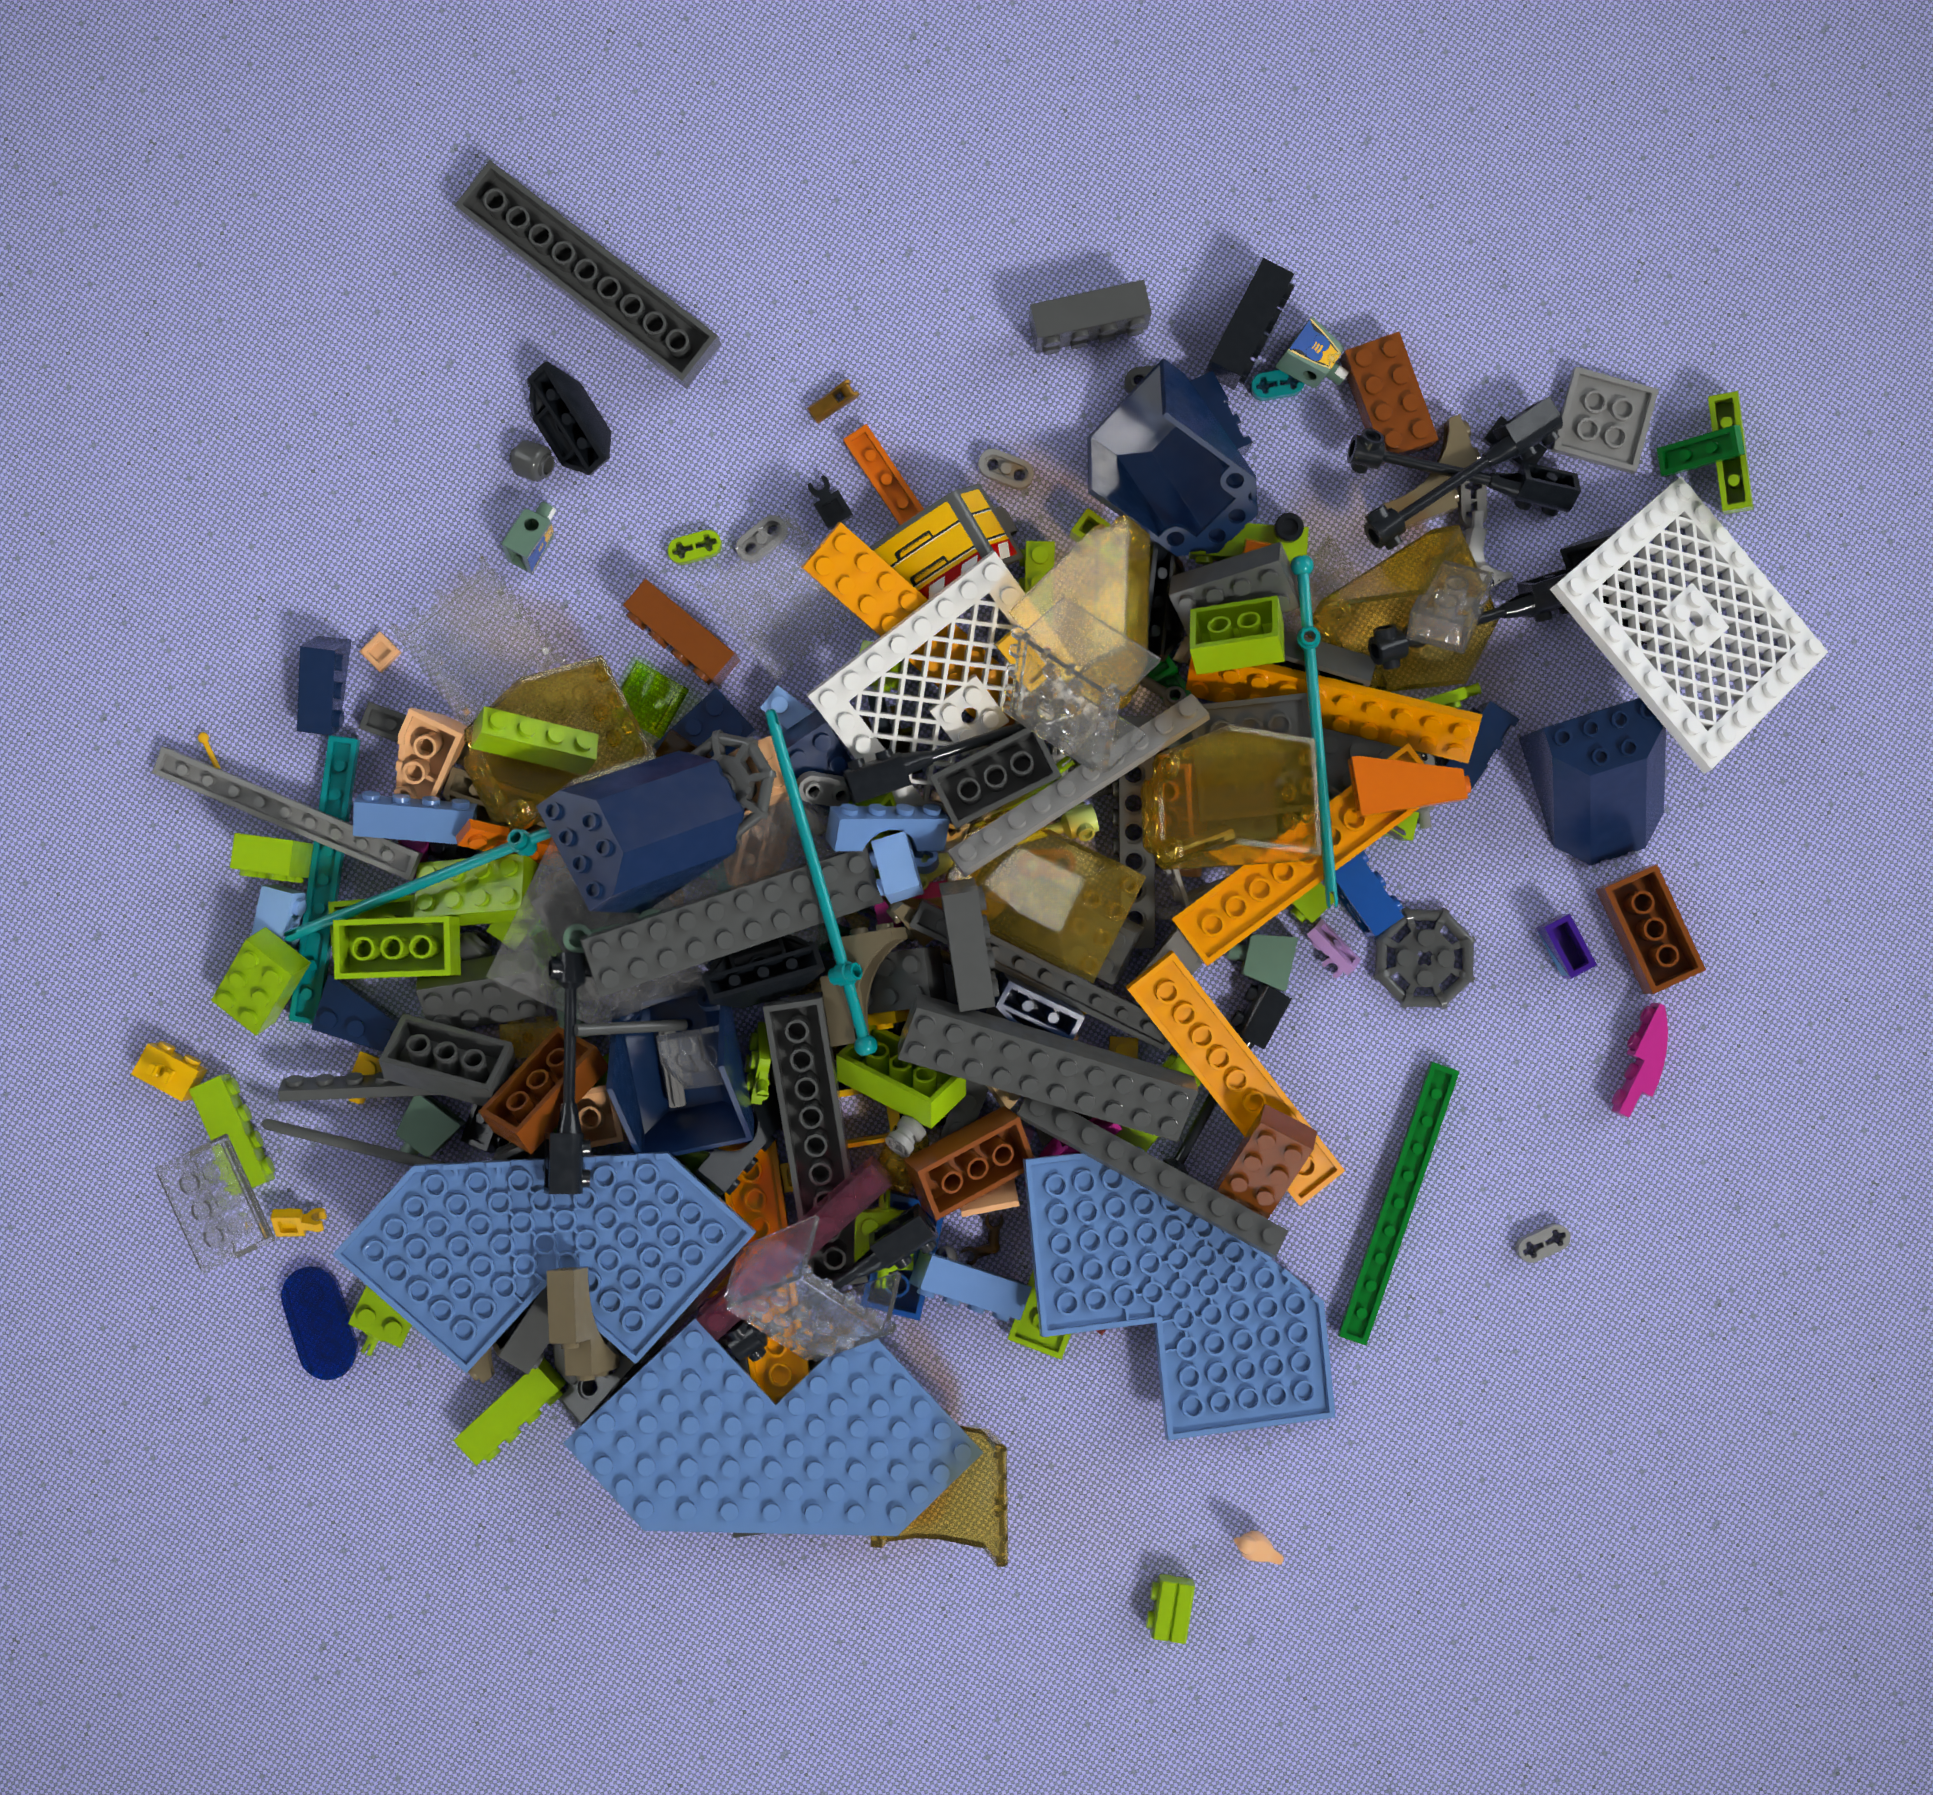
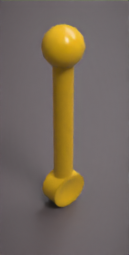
M205 732L199 733L197 739L200 743H203L213 766L221 769L208 742L209 735Z

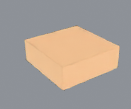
M380 631L359 651L381 673L402 653Z

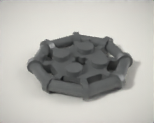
M716 730L712 732L710 738L694 749L691 754L705 757L713 750L714 756L710 759L718 760L723 769L724 776L727 777L736 794V799L741 803L743 809L747 808L751 811L743 819V822L739 823L735 840H740L742 834L763 818L767 819L770 815V798L774 778L777 775L776 771L771 769L758 747V740L753 736L746 738L727 734L722 730ZM725 746L739 748L736 756L726 755ZM749 756L760 773H752L746 763ZM755 782H761L758 803L752 800L757 793Z
M1405 907L1401 912L1404 915L1402 919L1374 937V940H1376L1375 974L1373 977L1400 1003V1007L1404 1009L1407 1007H1435L1443 1010L1447 1008V1004L1470 982L1473 983L1476 978L1473 976L1474 942H1476L1474 936L1471 937L1449 914V910L1444 907L1442 910L1409 909ZM1415 921H1435L1432 930L1417 929ZM1406 925L1409 932L1398 943L1391 938ZM1445 925L1458 941L1451 944L1440 933L1442 927ZM1387 947L1393 948L1395 954L1394 966L1387 968ZM1461 948L1462 970L1454 968V950ZM1420 951L1431 954L1429 965L1425 963L1422 965L1418 964L1417 961L1420 959L1418 953ZM1398 973L1408 984L1405 991L1390 976ZM1450 974H1452L1455 977H1458L1444 992H1442L1441 988L1439 987V984L1441 982H1443ZM1431 987L1433 996H1414L1415 988Z

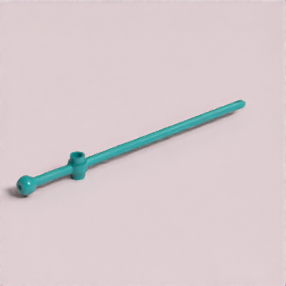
M1303 555L1294 557L1290 565L1291 571L1297 576L1302 626L1296 641L1298 646L1304 650L1326 904L1328 908H1331L1329 892H1333L1334 906L1336 908L1338 906L1315 649L1320 643L1321 635L1317 628L1313 626L1309 574L1314 569V563L1309 556ZM1310 635L1314 641L1307 642L1304 636Z
M770 709L765 713L766 721L836 961L835 967L831 968L828 972V978L831 984L839 985L844 989L857 1034L854 1049L860 1056H866L876 1052L877 1041L868 1033L854 984L862 978V968L858 963H852L847 960L776 711Z
M547 827L532 833L522 829H514L508 834L507 843L290 929L284 933V936H286L284 939L288 942L294 941L333 925V920L349 919L516 852L521 856H531L537 850V843L551 838Z

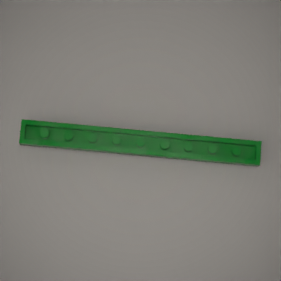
M1431 1061L1429 1063L1337 1334L1339 1337L1367 1346L1460 1071Z

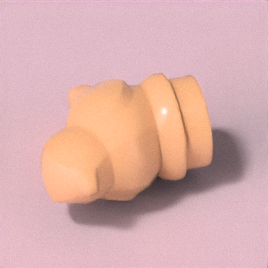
M1250 1531L1241 1537L1234 1538L1238 1550L1245 1559L1253 1562H1271L1277 1565L1283 1563V1555L1273 1548L1272 1543L1263 1533Z

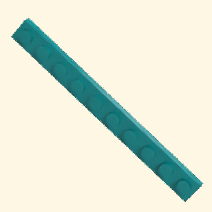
M329 735L318 810L349 822L360 740ZM316 841L313 844L306 894L307 907L303 915L302 925L328 915V902L338 901L344 853ZM330 926L300 938L298 953L309 960L311 964L292 994L289 1021L313 1024L327 980L331 952Z

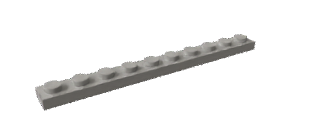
M1190 694L948 850L949 857L963 876L967 877L1210 720L1209 713L1197 698Z
M161 747L152 771L157 776L407 880H413L423 855L419 851L390 839L353 836V824L168 747Z

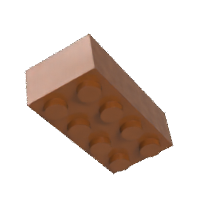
M1400 331L1344 351L1340 362L1342 367L1349 371L1346 378L1364 428L1379 431L1384 436L1387 451L1411 455L1432 447L1439 439Z
M646 578L623 604L629 611L626 616L641 630L648 627L651 630L648 635L664 649L668 645L671 646L673 650L670 653L686 667L690 663L695 666L693 672L707 685L714 682L719 687L741 661L730 648Z
M1658 864L1647 865L1595 889L1643 994H1655L1706 970Z
M557 1026L478 1111L494 1133L530 1154L545 1140V1133H551L558 1125L561 1103H563L564 1029ZM576 1036L575 1103H578L608 1070V1064L596 1046Z
M1265 1104L1212 1189L1269 1219L1314 1150L1317 1131Z
M1002 1106L903 1160L922 1209L937 1221L1023 1174V1159L1034 1158L1020 1117L1006 1106Z

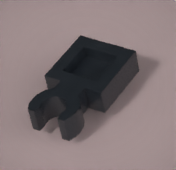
M823 475L821 476L824 483L823 489L816 490L811 483L808 484V489L812 496L820 499V501L814 504V507L829 531L838 522L843 523L852 518L853 514L839 490L832 494L830 493L829 480Z

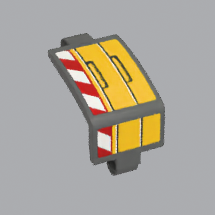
M980 484L952 491L869 547L928 600L991 551H995L1005 566L1018 562L1023 558V554L1012 538L1019 531L1006 508L1002 506L994 508Z

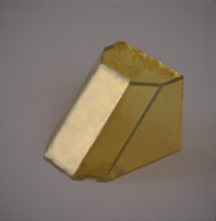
M1126 514L1116 518L1108 527H1105L1103 524L1093 527L1008 612L1072 687L1115 712L1127 706L1131 701V697L1137 692L1147 667L1150 534Z
M1454 525L1430 530L1320 600L1313 614V626L1320 632V641L1370 656L1368 641L1369 638L1374 636L1373 629L1376 627L1396 624L1397 629L1402 631L1403 627L1434 607L1449 608L1453 612L1455 621L1493 609L1495 606L1460 526ZM1436 613L1437 619L1430 623V626L1442 625L1443 620L1446 618L1445 615ZM1499 619L1436 638L1420 648L1409 647L1408 656L1400 659V667L1384 670L1383 665H1375L1369 687L1393 692L1466 684ZM1413 628L1411 629L1412 634L1425 630V628H1422L1420 630H1414Z
M603 655L520 677L489 706L490 708L599 734L597 760L586 775L472 749L474 721L464 729V741L469 746V755L464 757V768L471 778L480 800L484 803L490 819L497 823L503 821L509 824V829L526 830L543 821L536 806L561 789L656 758Z
M1227 725L1157 754L1152 764L1154 773L1150 780L1144 781L1141 788L1143 847L1148 853L1155 855L1157 858L1156 863L1164 870L1302 862L1321 856L1322 842L1320 835L1315 739Z
M1010 810L998 813V816L985 821L980 820L972 823L965 839ZM1042 827L967 877L963 876L953 862L945 878L946 882L974 878L977 886L982 885L987 910H981L982 915L986 914L991 933L1094 983L1146 876L1046 827Z

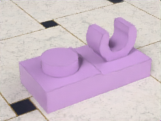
M1322 918L1306 934L1310 938L1311 944L1317 950H1321L1325 955H1328L1323 961L1322 966L1326 967L1329 963L1337 965L1338 969L1332 975L1334 978H1338L1343 972L1348 976L1361 961Z

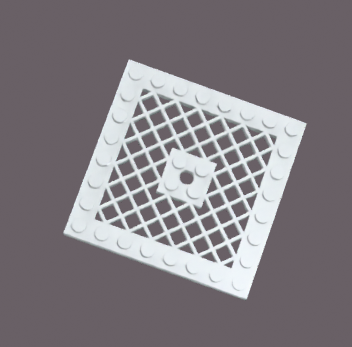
M1681 476L1550 589L1703 774L1712 770L1828 653L1821 641L1815 637L1803 620L1785 601L1784 597L1779 594L1767 577L1748 557V554L1738 545L1728 530L1722 526L1711 510ZM1680 528L1685 529L1686 535L1680 534ZM1665 541L1670 542L1671 549L1665 547ZM1682 545L1687 546V553L1682 552ZM1699 550L1704 551V557L1699 556ZM1638 553L1639 558L1633 557L1635 554ZM1650 554L1655 555L1656 562L1650 561ZM1667 559L1672 560L1673 567L1667 565ZM1684 563L1689 564V571L1684 570ZM1623 566V572L1618 571ZM1700 567L1705 568L1706 575L1701 574ZM1634 568L1640 569V576L1635 575ZM1651 572L1657 573V580L1652 579ZM1717 572L1722 573L1723 580L1718 579ZM1669 577L1674 578V585L1669 584ZM1606 580H1607L1608 586L1603 585V583H1604ZM1685 581L1691 582V584L1686 586ZM1619 582L1625 584V590L1619 589ZM1702 585L1707 586L1708 593L1703 592ZM1636 586L1642 587V594L1636 592ZM1653 590L1659 592V599L1654 598ZM1719 590L1724 591L1725 598L1720 597ZM1736 594L1741 596V602L1736 601ZM1603 596L1609 597V604L1603 603ZM1620 600L1626 601L1627 609L1621 607ZM1638 604L1643 605L1644 613L1638 612ZM1721 608L1726 609L1727 616L1722 615ZM1655 609H1659L1660 611L1655 614ZM1738 612L1743 613V620L1738 619ZM1754 616L1759 617L1760 624L1755 623ZM1689 617L1693 619L1695 626L1690 622ZM1622 618L1628 620V627L1623 626ZM1639 623L1645 624L1646 632L1640 630ZM1657 627L1662 628L1663 636L1657 634ZM1740 630L1745 631V638L1740 636ZM1756 634L1761 635L1762 642L1757 641ZM1773 638L1778 640V646H1774ZM1641 641L1647 642L1648 650L1642 649ZM1725 644L1730 645L1731 653L1726 652ZM1659 646L1664 647L1665 654L1659 653ZM1742 648L1747 649V656H1743ZM1676 650L1681 651L1682 659L1677 658ZM1759 652L1763 653L1764 661L1759 660ZM1698 657V658H1699V663H1698V662H1694V659H1696V658ZM1710 658L1715 659L1716 667L1711 666ZM1727 662L1732 663L1733 671L1728 670ZM1660 664L1666 665L1667 673L1661 672ZM1744 666L1749 667V675L1745 674ZM1678 668L1683 669L1684 677L1678 676ZM1695 672L1700 673L1701 681L1696 680ZM1712 677L1717 678L1718 686L1713 685ZM1729 681L1734 682L1735 690L1730 689ZM1680 687L1685 688L1686 696L1680 695ZM1697 691L1702 692L1703 700L1698 699ZM1714 695L1719 696L1720 704L1715 703ZM1699 710L1704 711L1705 719L1700 718Z
M995 551L987 554L806 694L854 758L864 757L865 763L876 760L875 753L885 750L877 738L889 739V749H892L893 754L895 753L897 740L910 742L909 752H916L917 743L931 744L930 751L937 749V745L947 746L1002 728L1009 722V719L1003 712L1016 713L1015 723L1022 721L1023 714L1034 716L1035 710L1024 709L1026 694L1039 696L1037 707L1041 706V699L1057 694L1058 700L1065 698L1069 707L1075 713V715H1072L1073 721H1075L1073 735L1065 734L1053 738L1051 742L1050 754L1055 764L1067 754L1070 759L1062 766L1070 760H1073L1075 763L1061 774L1062 777L1117 742V739H1112V722H1117V720ZM988 594L993 601L981 599ZM979 605L992 606L990 622L977 620ZM972 607L970 619L959 618L961 614ZM999 610L1009 624L997 623ZM955 623L969 624L967 639L953 638ZM949 624L947 637L935 635ZM976 625L989 627L987 642L974 641ZM1014 627H1020L1055 671L1041 683L1040 690L1032 691L1027 689V685L1023 680H1021L1020 688L1007 686L1009 671H1016L1006 659H1004V665L991 664L993 648L997 649L994 645L996 644L994 643L996 628L1009 629L1010 632ZM932 641L946 642L944 657L930 656ZM925 643L924 655L912 653ZM952 643L966 645L964 660L950 658ZM973 646L986 647L984 662L970 661ZM909 659L923 660L921 675L907 674ZM902 661L900 673L889 671ZM929 661L943 663L941 678L927 676ZM949 664L963 665L961 680L947 679ZM969 666L983 668L981 681L975 674L968 678ZM989 669L1003 670L1001 685L987 684ZM885 677L899 678L897 693L883 691ZM879 678L877 691L865 689ZM906 679L920 681L917 696L904 694ZM1049 679L1059 693L1047 691ZM926 682L940 683L938 698L924 697ZM946 684L957 685L955 689L945 696ZM987 689L999 691L998 704ZM1006 692L1019 693L1017 708L1004 706ZM862 695L876 696L874 711L860 709ZM855 697V704L853 708L849 701ZM882 697L896 699L894 713L880 712ZM903 700L917 701L914 716L901 714ZM923 702L934 703L928 709L934 718L921 717ZM966 708H974L976 711V717L970 723L963 722L961 718L962 712ZM859 715L873 717L871 730ZM879 718L893 719L891 734L877 732ZM900 720L913 722L912 736L898 735ZM920 723L934 724L932 738L918 737ZM1081 724L1085 727L1082 732H1080ZM940 726L951 741L938 739ZM1039 730V732H1040V734H1041L1042 737H1044V738H1049L1048 734H1047V735H1044V734ZM1059 739L1069 740L1068 743L1058 749ZM989 745L961 753V755L965 756L970 752L969 756L977 753V750H983L989 747ZM956 755L949 757L948 761L939 760L933 762L934 764L927 767L925 779L915 778L910 774L911 783L924 785L923 798L913 785L892 791L896 804H908L911 806L935 804L940 806L947 814L942 801L929 800L930 788L934 786L929 776L933 775L934 765L949 767L957 763L955 762ZM1003 813L994 820L989 817L957 833L953 823L950 822L949 828L955 830L947 834L945 850L937 852H948V850L995 821ZM950 870V871L944 873V875L946 876V875L949 874L952 870Z

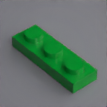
M1740 425L1729 426L1656 448L1662 477H1668L1745 454Z

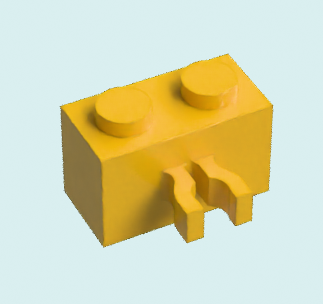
M167 1042L147 1043L131 1075L181 1102L192 1100L188 1089L199 1085L208 1069L200 1066L201 1061L188 1054L182 1056L174 1052L176 1047Z

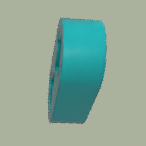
M1274 370L1257 374L1250 385V392L1256 400L1269 401L1298 395L1305 384L1299 381L1295 389H1291L1290 384L1280 385V383L1287 381L1289 375L1281 370ZM1261 380H1264L1266 385L1275 384L1274 387L1268 388L1266 394H1263L1262 389L1256 388Z

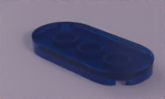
M318 1266L300 1268L288 1276L281 1291L283 1309L302 1367L311 1376L321 1380L337 1379L352 1368L359 1352L354 1328L348 1324L350 1316L337 1278L331 1272Z

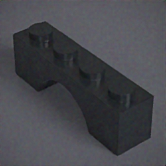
M770 1084L768 1087L769 1097L762 1101V1105L751 1104L754 1117V1140L748 1141L746 1147L736 1151H725L715 1148L693 1173L718 1197H721L725 1192L730 1195L741 1182L737 1177L742 1171L748 1173L758 1162L755 1155L760 1149L765 1152L776 1139L772 1136L776 1129L783 1130L777 1090Z

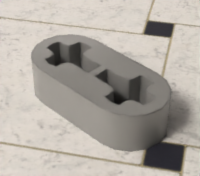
M1466 481L1458 486L1459 521L1466 529L1471 528L1472 519L1466 517V514L1472 509L1471 504H1474V511H1484L1483 524L1487 519L1486 485L1473 482L1474 485L1479 486V489L1473 494L1474 499H1471V490L1465 488V485L1470 483V481Z
M1548 1224L1518 1239L1515 1246L1516 1254L1526 1262H1538L1565 1249L1570 1243V1232L1560 1224ZM1553 1230L1562 1233V1236L1559 1237L1560 1243L1558 1244L1554 1241L1545 1242V1240L1553 1236ZM1527 1242L1532 1245L1540 1243L1541 1246L1533 1249L1534 1255L1530 1256L1527 1253H1523V1250L1527 1248Z

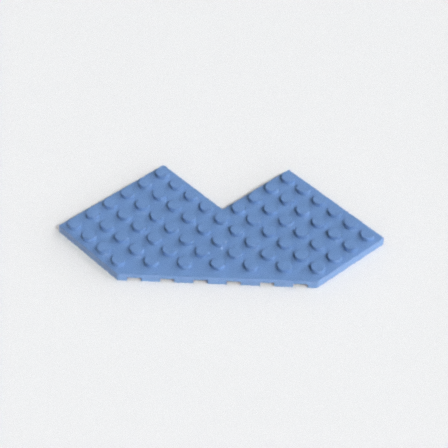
M1081 1152L1023 1159L1041 1337L1154 1323L1165 1439L1167 1440L1336 1417L1324 1301L1306 1288L1302 1282L1285 1268L1275 1262L1272 1257Z
M669 1152L591 1155L590 1157H583V1169L590 1170V1186L583 1187V1194H545V1158L415 1164L332 1255L465 1373L476 1364L547 1286V1270L567 1267H588L590 1302L597 1329L636 1364L756 1233V1230Z
M694 1318L563 1442L644 1531L898 1536L983 1454L980 1447L863 1322L779 1402L775 1403L700 1321Z

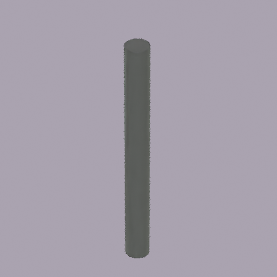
M686 1019L575 1024L574 1035L591 1036L687 1030L688 1024Z

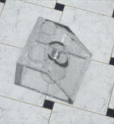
M719 1025L656 1036L661 1065L686 1090L725 1084L718 1069Z

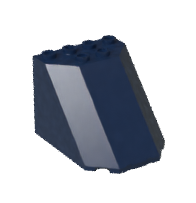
M1164 358L1087 437L1088 494L1176 556H1188L1189 552L1205 551L1206 554L1219 553L1229 540L1231 541L1245 528L1249 521H1252L1258 515L1256 475L1188 377Z
M1641 698L1560 722L1518 738L1554 848L1572 855L1589 866L1600 863L1605 859L1610 860L1626 855L1628 852H1635L1646 848L1664 813L1666 728Z
M676 751L561 789L536 806L589 911L640 914L735 853L738 842L735 839L739 823L743 822L745 811L741 803L736 799V794L729 780L724 776L723 769L718 760Z
M700 971L642 983L634 989L635 995L628 1001L621 1000L613 1007L612 1022L686 1019L688 1024L687 1030L676 1031L686 1105L671 1108L668 1104L658 1032L610 1035L606 1090L635 1154L669 1152L673 1156L754 1140V1117L732 1009L728 1006L710 1004L702 978L704 973Z

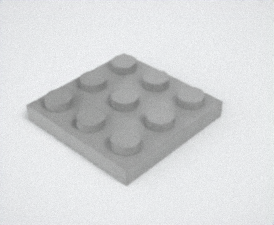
M1575 367L1571 374L1561 411L1563 426L1557 431L1560 437L1553 441L1551 452L1631 474L1636 473L1659 389Z

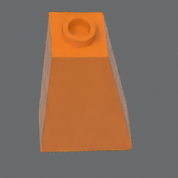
M1352 756L1348 759L1357 818L1460 802L1468 799V793H1471L1469 776H1464V770L1461 768L1365 756Z

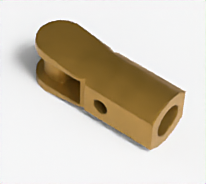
M849 379L841 382L828 394L807 407L808 412L817 424L854 401L860 395L858 391L854 392L850 386L851 381ZM841 392L845 398L838 402L834 396Z

